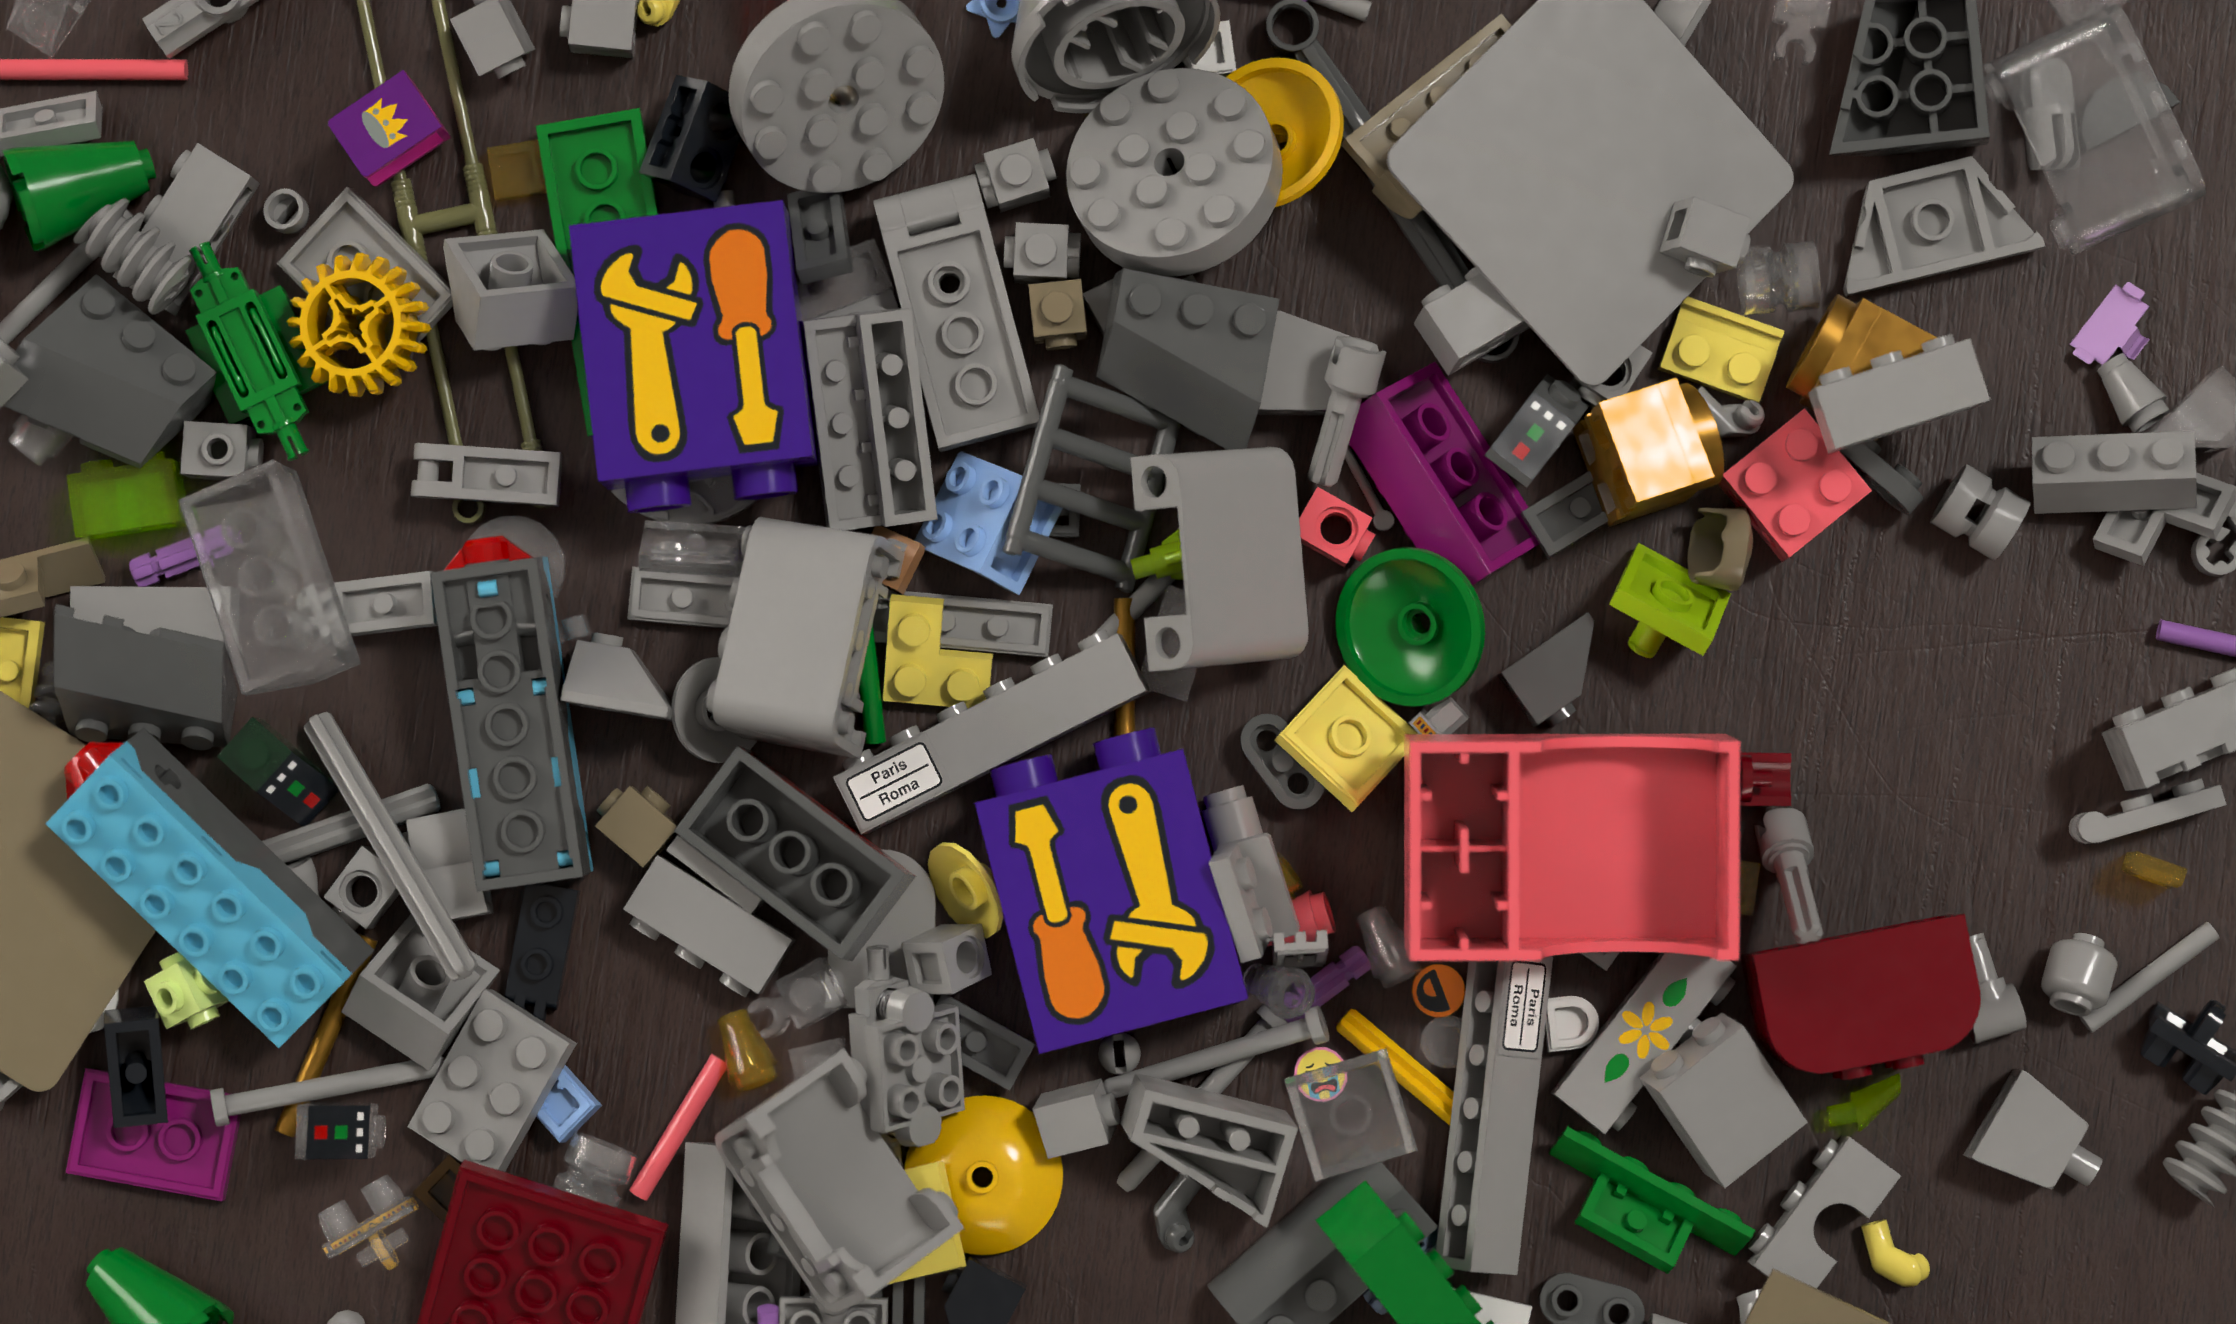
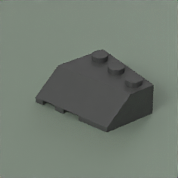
M1865 0L1829 156H1890L1988 145L1990 133L1976 0Z
M96 274L22 340L16 349L20 358L14 364L29 380L3 406L28 416V422L46 430L48 426H52L78 437L81 445L140 469L184 428V421H192L211 403L217 372Z

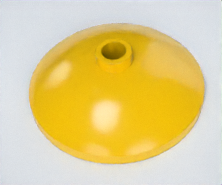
M1267 58L1246 64L1230 73L1226 78L1239 84L1257 101L1273 130L1278 145L1281 142L1287 141L1285 147L1280 151L1283 174L1279 197L1275 207H1278L1303 196L1326 175L1336 159L1341 146L1344 130L1343 110L1332 85L1320 72L1306 63L1289 58Z
M978 1095L965 1097V1110L941 1117V1131L934 1143L921 1147H909L904 1170L944 1161L952 1201L958 1210L957 1218L964 1227L959 1232L964 1253L973 1255L1004 1253L1031 1240L1044 1228L1052 1217L1059 1202L1063 1186L1061 1156L1048 1159L1034 1113L1025 1106L998 1096ZM978 1167L988 1168L993 1174L992 1183L986 1187L977 1186L972 1179L973 1171Z

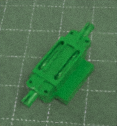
M210 241L199 244L207 263L201 250L194 246L189 250V253L192 255L202 279L190 289V292L200 311V314L196 315L199 324L185 330L196 355L217 372L213 391L229 424H242L251 419L258 434H277L288 457V461L298 459V454L301 456L308 454L309 449H307L296 426L309 413L301 395L328 381L322 384L314 382L311 379L314 367L303 368L297 363L306 349L292 348L288 343L293 337L301 334L299 328L290 327L286 322L289 318L298 316L284 287L279 285L259 295L258 291L253 288L250 289L241 269L238 267L221 268ZM291 439H292V441H293V443H294V445H295V447H296V449H297V451H298V454H297V452H296V450H295V448H294V446H293V444H292V442H291Z

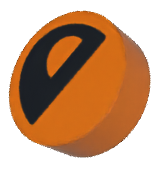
M1433 964L1417 973L1412 982L1411 994L1415 1005L1420 1011L1432 1017H1445L1453 1014L1462 1005L1465 997V984L1455 969L1443 964Z

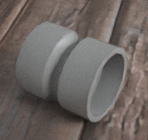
M1965 464L1940 500L1930 523L1953 537L1962 534L1967 535L1970 547L1995 561L2002 554L2021 525L2030 507V501L2006 487L1998 491L1992 489L1991 478ZM1976 499H1979L1986 504L1977 519L1973 521L1966 515Z

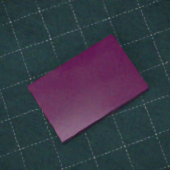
M85 1068L66 1173L225 1201L241 1114L229 1116V1125L216 1127L210 1089L165 1081L168 1123L114 1128L109 1072Z

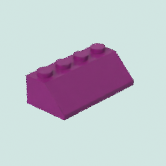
M1436 361L1375 393L1360 404L1349 445L1356 452L1375 482L1378 491L1384 496L1403 526L1406 535L1412 540L1416 548L1429 550L1446 558L1463 572L1472 586H1475L1539 545L1537 539L1532 535L1520 516L1521 512L1529 507L1506 471L1485 456L1486 452L1490 449L1489 444Z

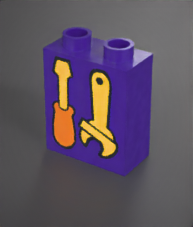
M783 200L569 225L598 482L608 490L625 488L628 513H649L689 507L692 505L689 481L731 476L734 500L738 501L769 499L798 493L795 468L818 465L800 324L802 318L790 216Z
M1155 727L1093 743L1099 771L1058 781L1052 754L991 769L990 774L996 797L975 803L1039 1054L1248 1000L1230 927L1209 865L1211 854L1184 750L1180 749L1161 754Z

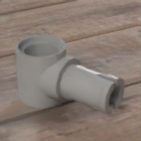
M1984 933L1970 936L1981 993L1979 1015L1969 1032L1972 1042L1978 1044L2026 1029V1017L2017 990L2012 983L2006 984L2004 977L1998 978Z

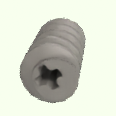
M123 198L112 205L104 206L81 227L73 240L76 244L87 242L85 251L90 258L103 256L101 267L105 272L112 273L119 270L116 278L118 284L121 287L134 285L133 298L140 302L150 299L148 310L149 313L155 315L170 305L187 285L189 280L185 273L192 259L189 256H185L173 263L170 257L176 244L171 241L157 248L154 244L160 234V229L154 227L143 234L138 231L145 215L140 212L129 219L124 218L123 215L129 205V200Z
M2222 1089L2216 1090L2214 1098L2221 1107V1110L2205 1106L2201 1110V1115L2209 1126L2206 1127L2192 1123L2188 1127V1131L2196 1144L2179 1140L2175 1144L2183 1161L2170 1157L2163 1160V1166L2176 1182L2212 1207L2215 1206L2206 1194L2208 1190L2221 1194H2226L2228 1191L2219 1178L2220 1174L2224 1173L2236 1177V1165L2232 1161V1158L2236 1156V1090H2234V1093Z

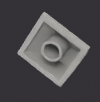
M592 632L591 642L577 640L563 685L561 701L576 706L672 721L671 701L636 652L630 648L622 647L623 637Z

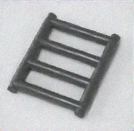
M1057 364L1049 381L1007 529L1003 552L1008 555L1021 556L1022 551L1116 581V588L1125 593H1132L1136 579L1130 559L1144 556L1157 509L1135 511L1134 509L1044 479L1052 449L1131 476L1130 457H1138V455L1060 429L1059 424L1066 399L1070 398L1158 429L1151 455L1172 454L1174 452L1181 424L1132 397L1072 377L1073 370L1065 365ZM1154 467L1148 476L1149 489L1156 497L1161 496L1166 480L1163 470L1159 467ZM1038 500L1129 530L1121 561L1029 531Z

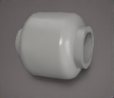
M2075 933L2072 939H2063L2051 946L2041 981V988L2050 998L2049 1003L2052 1007L2064 1013L2087 1016L2090 1015L2091 1010L2099 1009L2107 1004L2118 962L2113 954L2104 948L2105 942L2102 939L2087 933Z

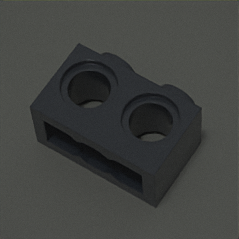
M676 75L639 173L684 195L716 202L721 189L728 179V170L741 140V136L731 116L729 92L705 80Z

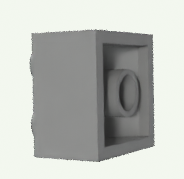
M544 229L444 239L443 250L455 319L473 350L494 351L509 346L547 345L555 341L574 340L578 311L575 277Z
M410 914L361 972L341 1012L430 1071L456 1039L483 990L490 988L500 970L471 951L477 962V968L472 972V975L455 982L450 980L412 914Z

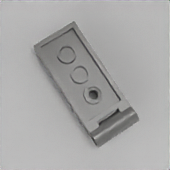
M971 174L873 200L901 308H912L920 381L939 451L943 452L1037 427L1039 412L976 175ZM950 276L957 278L960 281V286L956 292L945 293L941 290L940 284L944 278Z

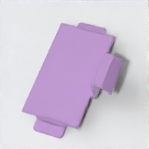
M2127 282L2122 289L2115 285L2070 343L2071 346L2076 348L2073 351V355L2087 364H2091L2095 360L2103 365L2120 347L2126 357L2134 360L2150 340L2142 336L2138 327L2135 326L2150 307L2141 301L2145 292L2130 282Z

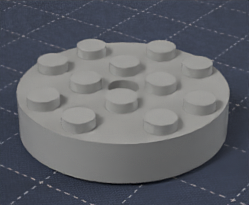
M788 0L770 12L753 29L737 55L729 83L731 116L739 135L753 157L776 180L790 187L808 192L836 193L849 191L884 179L907 161L922 145L935 124L943 101V64L937 47L914 13L900 0Z
M1176 68L1156 71L1133 79L1111 92L1097 104L1075 135L1068 156L1066 180L1069 198L1077 217L1091 241L1106 257L1129 270L1172 277L1189 275L1214 267L1228 260L1248 245L1264 227L1275 208L1282 185L1283 168L1277 139L1263 110L1251 94L1236 82L1222 75L1200 69ZM1168 158H1171L1176 170L1179 171L1175 175H1172L1173 171L1167 160Z

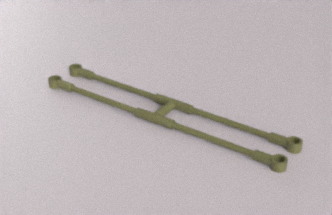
M356 0L374 88H377L386 82L370 0ZM431 0L466 164L463 167L470 203L418 214L411 179L406 177L405 169L393 176L394 181L391 182L401 236L427 263L428 258L424 246V234L474 224L477 236L497 234L483 164L478 162L445 0ZM436 324L427 333L426 337L449 445L463 446L438 325ZM517 346L504 347L524 440L521 443L522 450L543 451L541 440L536 438ZM449 462V464H450V469H451V474H452V472H453V463H450V462ZM465 500L453 501L452 511L460 522L474 525L484 518L486 513L485 502L477 501V513L473 517L465 518L460 512L461 504ZM532 505L533 507H536L538 509H547L549 507H552Z

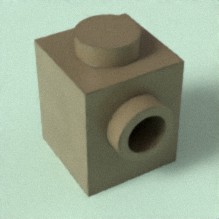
M1081 279L1028 284L1035 344L1045 343L1046 350H1063L1077 347V340L1087 339Z
M647 785L642 792L633 786H629L624 793L618 788L614 789L597 809L596 812L602 818L595 827L640 866L649 868L656 856L660 855L677 836L674 830L678 824L666 814L671 805Z

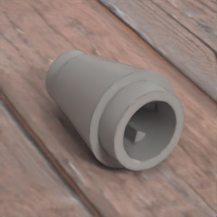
M2124 353L2113 357L2097 370L2122 427L2129 426L2133 433H2141L2158 423L2170 412L2164 403L2167 396L2129 361Z

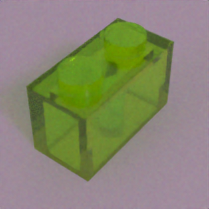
M164 452L156 453L140 469L131 465L113 467L112 460H97L80 464L81 472L66 474L74 533L78 539L89 537L91 541L190 525L183 475L180 474L181 463L171 458L165 459Z

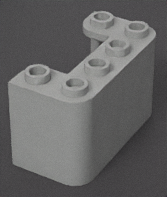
M758 517L753 526L748 525L742 536L741 552L744 556L740 577L734 579L730 590V606L733 610L729 628L722 632L719 640L718 656L721 664L717 681H713L708 690L707 710L713 713L716 724L743 739L861 759L866 733L854 729L855 717L853 712L862 713L864 702L857 698L877 601L878 598L887 599L889 589L882 582L886 577L899 579L905 553L883 536Z

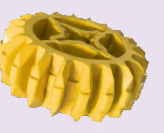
M356 253L352 262L347 256H336L334 258V269L326 264L316 266L319 282L305 278L301 281L303 289L309 293L306 298L293 297L291 299L292 305L302 308L300 318L291 317L286 321L288 326L299 328L301 334L293 337L288 343L292 348L306 349L297 363L303 368L314 367L311 379L314 382L322 384L328 381L329 391L334 393H342L347 388L349 395L353 397H362L366 388L370 394H382L384 391V381L390 386L397 387L402 384L398 368L407 372H414L417 369V365L409 356L411 352L424 354L427 351L426 345L416 342L418 332L425 334L431 330L430 324L418 322L417 318L418 315L424 314L430 308L428 304L422 301L412 302V299L421 289L418 283H404L407 276V271L404 268L396 266L390 269L389 260L379 256L371 263L369 255L364 253ZM370 282L379 288L385 296L378 301L371 299L363 304L358 297L351 296L347 288L357 283ZM329 307H331L333 321L331 326L325 331L326 315ZM358 315L365 318L360 325L356 319ZM394 318L392 337L389 344H387L385 329L387 324ZM358 326H360L362 331L361 335L354 334L353 332ZM355 346L360 354L368 355L372 363L352 369L341 363L334 356V353L340 349L349 350Z

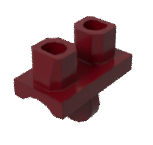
M1740 752V806H1791V753Z

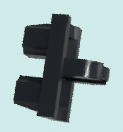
M2211 999L2203 1007L2195 1020L2190 1022L2165 1005L2157 1002L2149 1013V1029L2141 1044V1055L2165 1068L2177 1049L2193 1057L2182 1073V1079L2203 1095H2207L2223 1077L2232 1081L2236 1076V1050L2214 1037L2226 1016L2224 1014L2226 1006L2217 1000Z

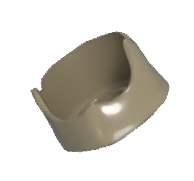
M1744 506L1725 509L1699 508L1698 512L1705 516L1696 520L1692 527L1687 554L1689 579L1691 582L1699 585L1737 591L1744 582L1753 548V532L1747 508Z

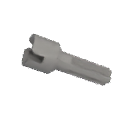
M1350 336L1336 337L1324 378L1332 391L1308 472V479L1316 484L1332 487L1338 482L1362 398L1375 394L1387 353L1386 351L1379 352L1377 344Z
M1783 807L1770 810L1765 813L1763 818L1765 828L1760 825H1754V833L1762 864L1770 872L1776 873L1795 941L1803 945L1809 941H1818L1822 937L1823 931L1809 881L1807 865L1810 864L1814 857V847L1806 817L1795 808Z

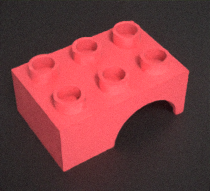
M1404 734V948L1410 961H1542L1543 958L1549 956L1587 952H1660L1698 955L1716 960H1739L1740 741L1727 734Z

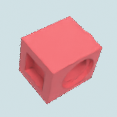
M1317 487L1299 518L1301 543L1345 568L1350 557L1359 562L1361 561L1376 534L1367 530L1373 518ZM1330 516L1344 518L1351 529L1349 539L1341 544H1332L1326 541L1321 534V523Z

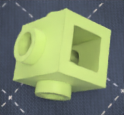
M179 952L161 960L159 963L163 971L144 981L166 1029L186 1021L191 1030L218 1018L220 1014L217 1008L229 1002Z

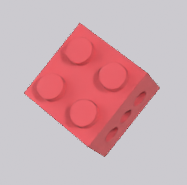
M1805 408L1728 469L1718 484L1736 507L1744 506L1747 508L1751 525L1781 562L1790 558L1872 491L1840 451L1828 454L1819 425Z

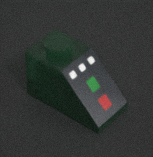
M252 717L217 756L251 788L302 827L311 824L340 792L336 784L264 719Z

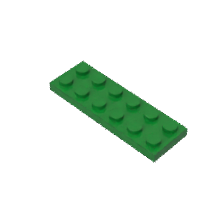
M640 108L536 126L556 249L574 275L569 225L659 215L653 179L639 173L648 150L642 111ZM577 311L574 340L571 341L587 436L593 438L579 312Z

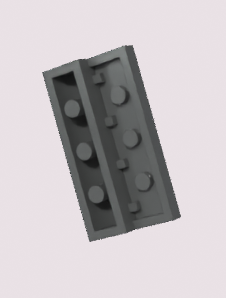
M1365 1145L1209 1282L1207 1287L1237 1324H1329L1368 1290L1369 1287L1317 1224L1316 1219L1366 1180L1396 1217L1405 1211L1425 1235V1238L1436 1230L1438 1226L1369 1147Z

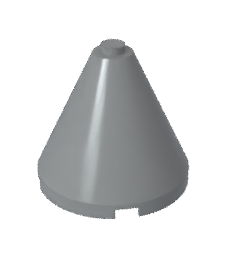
M1019 0L1011 51L1013 67L1023 91L1034 102L1039 99V95L1050 99L1055 111L1090 113L1107 95L1133 79L1156 71L1173 69L1188 56L1191 63L1196 65L1208 51L1218 32L1220 24L1219 4L1217 0Z

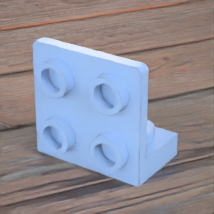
M959 452L935 498L938 520L924 521L915 541L925 546V551L972 570L1000 587L1020 595L1039 557L1022 551L1021 556L1008 555L1003 552L1006 533L1022 475L965 452ZM1038 500L1029 531L1049 537L1063 508Z

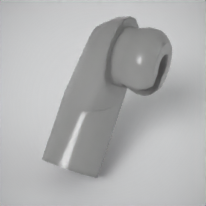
M1703 386L1698 389L1711 410L1720 438L1748 437L1759 430L1760 425L1764 421L1765 412L1758 402L1745 400L1743 404L1720 405Z

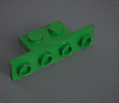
M1567 1126L1548 1153L1595 1179L1574 1223L1666 1274L1675 1267L1690 1232L1734 1257L1752 1239L1755 1229L1742 1223L1741 1218L1734 1212L1724 1208H1715L1698 1199L1694 1192L1685 1185L1668 1182L1649 1172L1647 1166L1641 1161L1628 1156L1622 1157L1602 1146L1598 1138L1588 1132L1575 1131Z

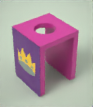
M404 70L328 121V126L361 175L367 178L374 187L380 186L451 138L420 90Z

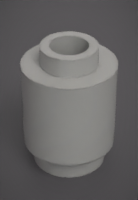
M1244 785L1203 797L1206 810H1203L1202 814L1214 853L1220 844L1263 833L1253 797H1247Z

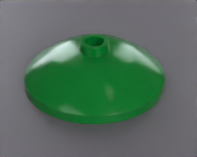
M1403 547L1387 550L1372 556L1351 574L1342 589L1337 604L1336 635L1342 657L1349 670L1358 677L1371 693L1385 701L1401 706H1424L1453 695L1471 678L1479 664L1484 648L1485 620L1482 606L1474 587L1458 567L1441 555L1429 550ZM1422 613L1426 614L1430 619L1431 625L1429 630L1423 628L1420 623Z

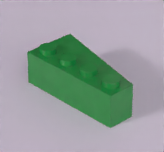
M1366 1180L1315 1220L1398 1324H1481L1475 1317L1483 1309L1463 1284L1454 1290L1446 1280L1454 1274L1453 1270L1435 1248L1425 1254L1417 1244L1425 1238L1422 1231L1405 1211L1396 1217ZM1489 1320L1486 1324H1494V1322Z

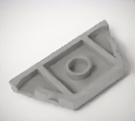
M1972 156L1871 180L1866 184L1843 288L1845 297L2040 250L2045 247L2044 239L2037 231L2035 233L2014 210L2016 206L2003 191L1994 187L1989 181L1988 174Z

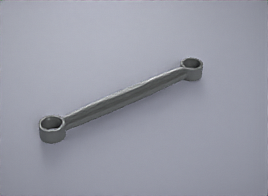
M1283 0L1277 3L1269 12L1265 27L1266 38L1275 51L1286 56H1294L1295 60L1310 65L1320 72L1332 85L1343 110L1344 130L1342 139L1344 140L1369 120L1371 115L1317 40L1319 19L1313 7L1303 0ZM1295 9L1303 12L1308 17L1311 32L1307 41L1296 45H1289L1283 43L1274 35L1273 24L1282 11ZM1365 174V176L1367 177V179L1369 180V182L1371 183V185H1372L1373 188H1374L1375 184H1374V183L1371 181V179ZM1386 206L1440 287L1448 284L1452 290L1467 281L1465 275L1469 270L1453 242L1425 210L1415 218L1407 219L1396 214ZM1519 335L1511 339L1510 344L1503 353L1498 355L1485 354L1476 360L1487 364H1495L1505 360L1515 350L1519 341Z

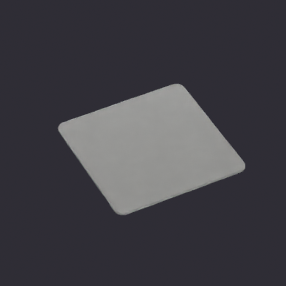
M1537 0L1391 146L1387 154L1388 169L1396 180L1581 383L1591 386L1606 381L1706 278L1685 270L1686 262L1659 253L1674 203L1695 196L1751 218L1747 231L1748 234L1790 191L1794 180L1793 171L1787 161L1644 0Z

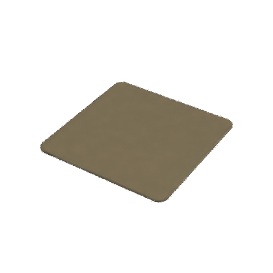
M0 691V1072L32 1091L42 1092L51 1089L59 1081L156 930L46 825V822L67 801L64 767L86 744Z

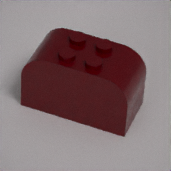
M1965 914L1940 915L1823 938L1818 941H1809L1805 945L1797 943L1740 955L1755 1030L1764 1049L1771 1057L1785 1066L1812 1073L1832 1072L1833 1079L1847 1080L1872 1075L1871 1065L1884 1062L1885 1068H1893V1070L1925 1064L1923 1054L1942 1051L1959 1043L1973 1028L1980 1011L1981 993Z

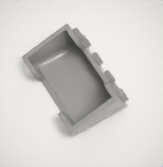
M1259 447L1130 457L1135 511L1178 507L1187 614L1144 618L1149 671L1282 660L1298 656L1305 649L1308 642L1309 628L1296 475L1293 461L1288 453L1278 447ZM1154 467L1162 469L1167 480L1166 489L1160 497L1153 495L1148 486V476ZM1168 628L1174 629L1180 638V650L1174 658L1166 655L1161 644L1162 636Z

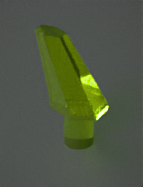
M1900 1073L1859 1091L1851 1092V1102L1826 1106L1829 1127L1855 1123L1857 1131H1862L1901 1094Z

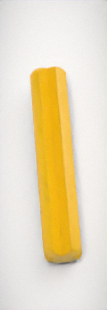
M1350 1009L1337 1023V1032L1450 1126L1454 1091L1357 1010Z

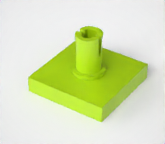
M1638 543L1626 564L1609 605L1639 621L1628 640V646L1638 655L1645 658H1653L1667 636L1704 656L1714 639L1731 593L1723 589L1691 582L1688 569Z

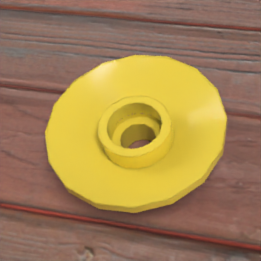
M942 842L932 849L928 859L929 876L936 896L948 915L957 924H982L984 938H989L998 932L1003 921V911L992 870L986 864L980 863L968 850L956 843Z

